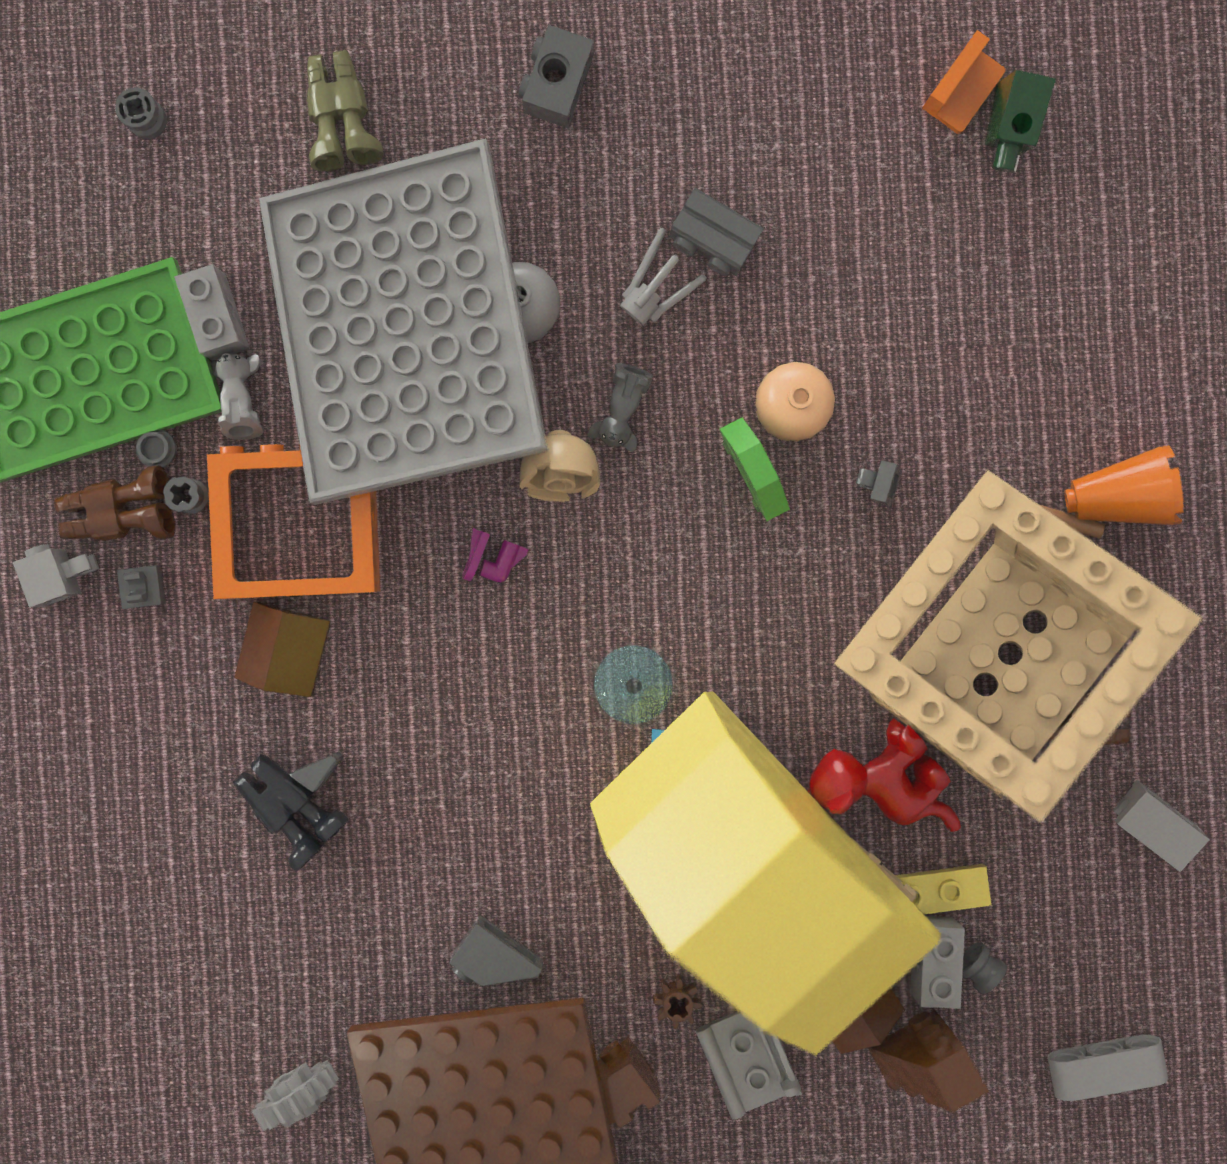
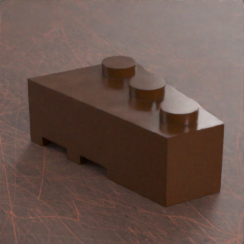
M936 1010L930 1013L925 1011L916 1014L909 1020V1025L887 1036L881 1045L868 1048L890 1089L896 1091L902 1087L907 1095L913 1098L920 1094L926 1103L953 1113L989 1093L965 1047Z

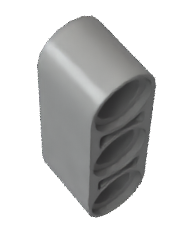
M1136 1035L1059 1049L1049 1053L1047 1056L1054 1095L1057 1099L1063 1101H1077L1162 1085L1168 1081L1162 1040L1154 1035Z

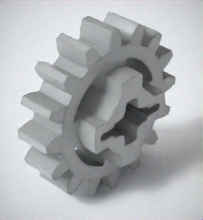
M328 1060L323 1063H317L311 1069L304 1063L273 1081L274 1084L264 1091L266 1094L265 1100L255 1106L256 1108L252 1111V1114L263 1131L268 1128L271 1130L279 1123L283 1124L285 1128L290 1127L295 1122L309 1117L319 1109L318 1106L327 1099L325 1096L329 1093L327 1090L336 1085L339 1077Z

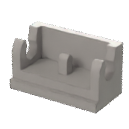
M1136 780L1132 784L1133 787L1114 808L1113 812L1119 815L1115 821L1124 830L1181 872L1210 839L1199 826L1139 780Z

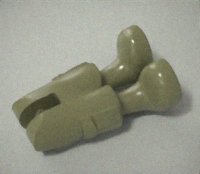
M347 50L333 52L336 82L329 83V74L322 54L309 56L307 61L309 88L307 89L306 102L309 121L318 125L317 141L310 150L309 160L311 168L317 171H334L344 165L343 150L336 131V124L340 119H343L347 157L353 163L359 165L373 164L380 161L384 156L381 142L368 134L361 122V119L368 111L365 91L357 80L355 68Z

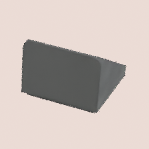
M339 751L295 770L290 773V776L311 792L317 791L325 784L341 762L343 754Z

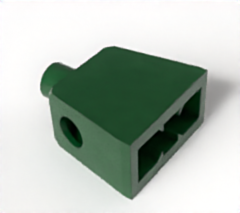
M1015 70L997 83L985 139L986 146L997 148L992 169L1015 173L1020 153L1036 147L1056 78ZM1012 124L1015 126L1016 132L1013 130Z

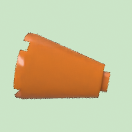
M1159 446L1072 480L1071 489L1064 490L1067 512H1075L1077 520L1157 525L1181 524L1182 519L1176 515L1183 513L1184 509L1180 473L1178 468L1170 469L1167 458L1175 457L1173 450L1170 446Z

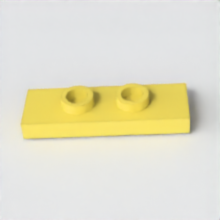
M984 864L895 875L902 881L903 885L907 883L917 892L916 898L912 903L923 915L991 906L987 867Z

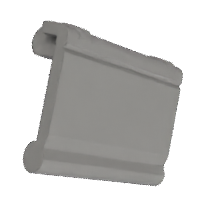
M740 1011L696 1029V1034L731 1119H738L744 1116L747 1111L781 1097L802 1095L801 1086L793 1073L780 1039L763 1031Z

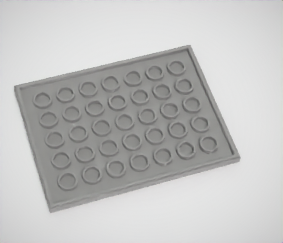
M486 138L259 198L309 503L313 505L548 451L491 150Z

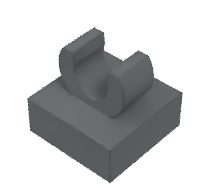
M881 460L878 473L860 468L856 484L861 488L872 490L870 499L875 504L891 508L902 470L898 464Z
M161 565L117 570L122 609L166 604Z

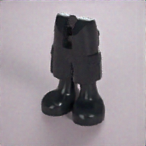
M260 754L251 763V767L268 786L267 789L255 777L246 772H242L233 781V784L241 796L253 808V813L257 820L271 834L282 831L287 836L293 847L288 863L297 872L325 846V843L342 829L349 821V818L341 811L328 812L311 801L314 797V792H311L293 779L277 762L264 754ZM296 812H299L313 826L315 835L305 829L294 818Z

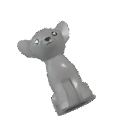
M224 353L218 361L211 362L213 375L224 382L220 394L222 416L218 417V425H220L222 434L230 439H254L264 433V428L260 425L258 412L253 411L251 396L244 383L260 367L261 360L256 354L246 359L235 353Z

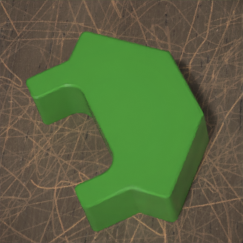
M741 417L720 428L719 430L724 440L722 444L727 454L732 456L753 497L752 502L757 512H761L766 521H769L790 510L780 479L761 442L744 418Z

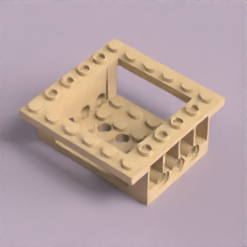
M987 470L834 664L867 689L875 702L906 726L910 725L919 736L1001 799L1006 796L1041 823L1203 618ZM992 527L996 529L994 544L903 659L899 661L891 654L990 529ZM1033 612L1043 615L1047 622L1046 629L1036 634L1028 632L1023 625V618ZM1136 629L1139 630L1138 635L1036 763L1032 762ZM1011 643L1020 648L1022 658L1018 663L1007 665L999 659L998 650L1004 644ZM983 674L992 676L997 682L996 692L990 696L979 695L973 687V682L978 676Z

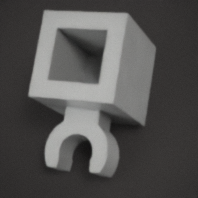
M49 544L30 548L25 551V558L12 562L29 608L46 607L81 594L76 577L99 570L94 554L89 556L83 554L69 560L66 549H53L49 547Z

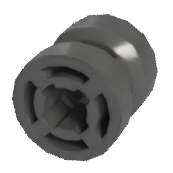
M138 87L128 88L117 97L115 103L116 114L119 120L137 137L145 140L154 139L164 132L167 125V115L163 107L146 90Z

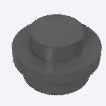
M164 430L148 432L138 438L136 454L144 465H160L164 468L175 459L177 444L173 436Z

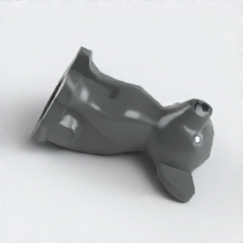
M616 363L613 377L615 387L610 401L611 415L603 421L595 422L588 431V437L590 439L600 438L607 446H624L630 452H634L638 441L636 435L631 431L628 421L637 410L642 394L647 393L653 376L651 373L633 365Z

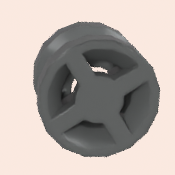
M982 942L972 945L963 954L962 977L970 978L973 981V987L980 994H986L994 989L1006 974L1007 965L1000 958H993L990 955V949Z

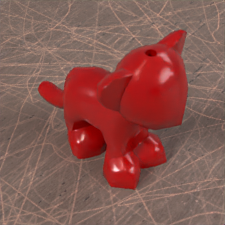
M895 718L890 721L886 730L888 746L876 758L863 765L851 753L833 749L823 757L810 776L808 793L824 809L829 810L831 813H845L863 795L874 800L884 816L898 825H910L924 817L936 816L944 822L950 832L958 831L961 827L956 812L946 803L936 800L941 792L951 783L948 774L935 760L924 754L927 751V746L910 725L904 727ZM913 763L915 778L910 782L905 770Z

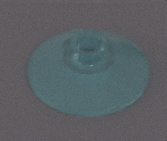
M637 645L624 646L609 653L600 663L594 681L595 694L602 709L612 718L629 724L647 722L658 716L667 706L673 687L670 669L663 658L653 650ZM632 678H636L641 682V689L636 693H631L626 688L627 681Z

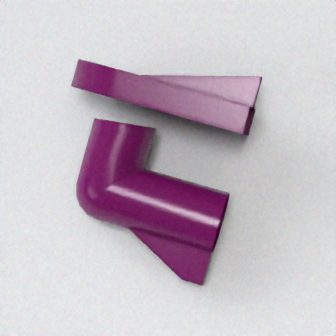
M472 528L469 558L462 579L469 582L473 579L490 534ZM503 540L495 563L483 559L479 576L497 583L505 582L511 569L527 555L529 549Z

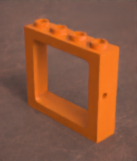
M269 444L260 445V452L244 453V447L225 446L220 447V454H207L213 599L381 592L376 491L350 497L353 573L349 577L238 581L234 573L230 476L235 470L303 467L301 449L298 451H284V445Z

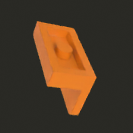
M978 30L922 107L923 110L957 134H961L1006 71L1002 65L982 52L990 39Z

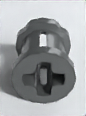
M185 476L172 478L166 483L163 490L166 505L176 512L196 514L202 512L209 503L208 487L197 479ZM184 488L189 489L188 493L193 497L191 502H184L186 498L182 494Z

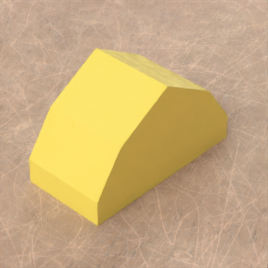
M713 691L704 692L590 803L607 856L669 954L763 1031L814 1055H817L940 943L941 933Z

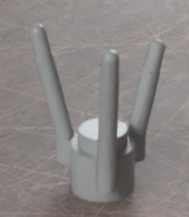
M664 228L658 230L631 284L622 294L625 299L620 304V307L643 326L649 319L655 323L665 311L706 281V276L702 274L663 303L657 305L661 298L655 291L679 261V257L673 255L648 286L643 283L639 287L666 234Z

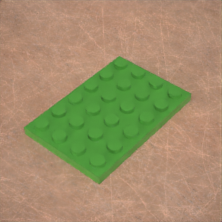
M171 257L0 312V483L136 440L148 432L167 430L222 412L220 390L213 375L210 360L199 353L174 277L182 274L178 261L175 258Z

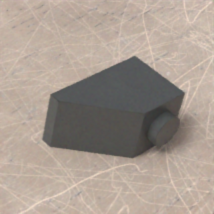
M479 915L452 953L449 964L454 967L452 969L453 972L463 981L470 984L474 981L480 986H487L538 977L542 971L544 960L486 918Z

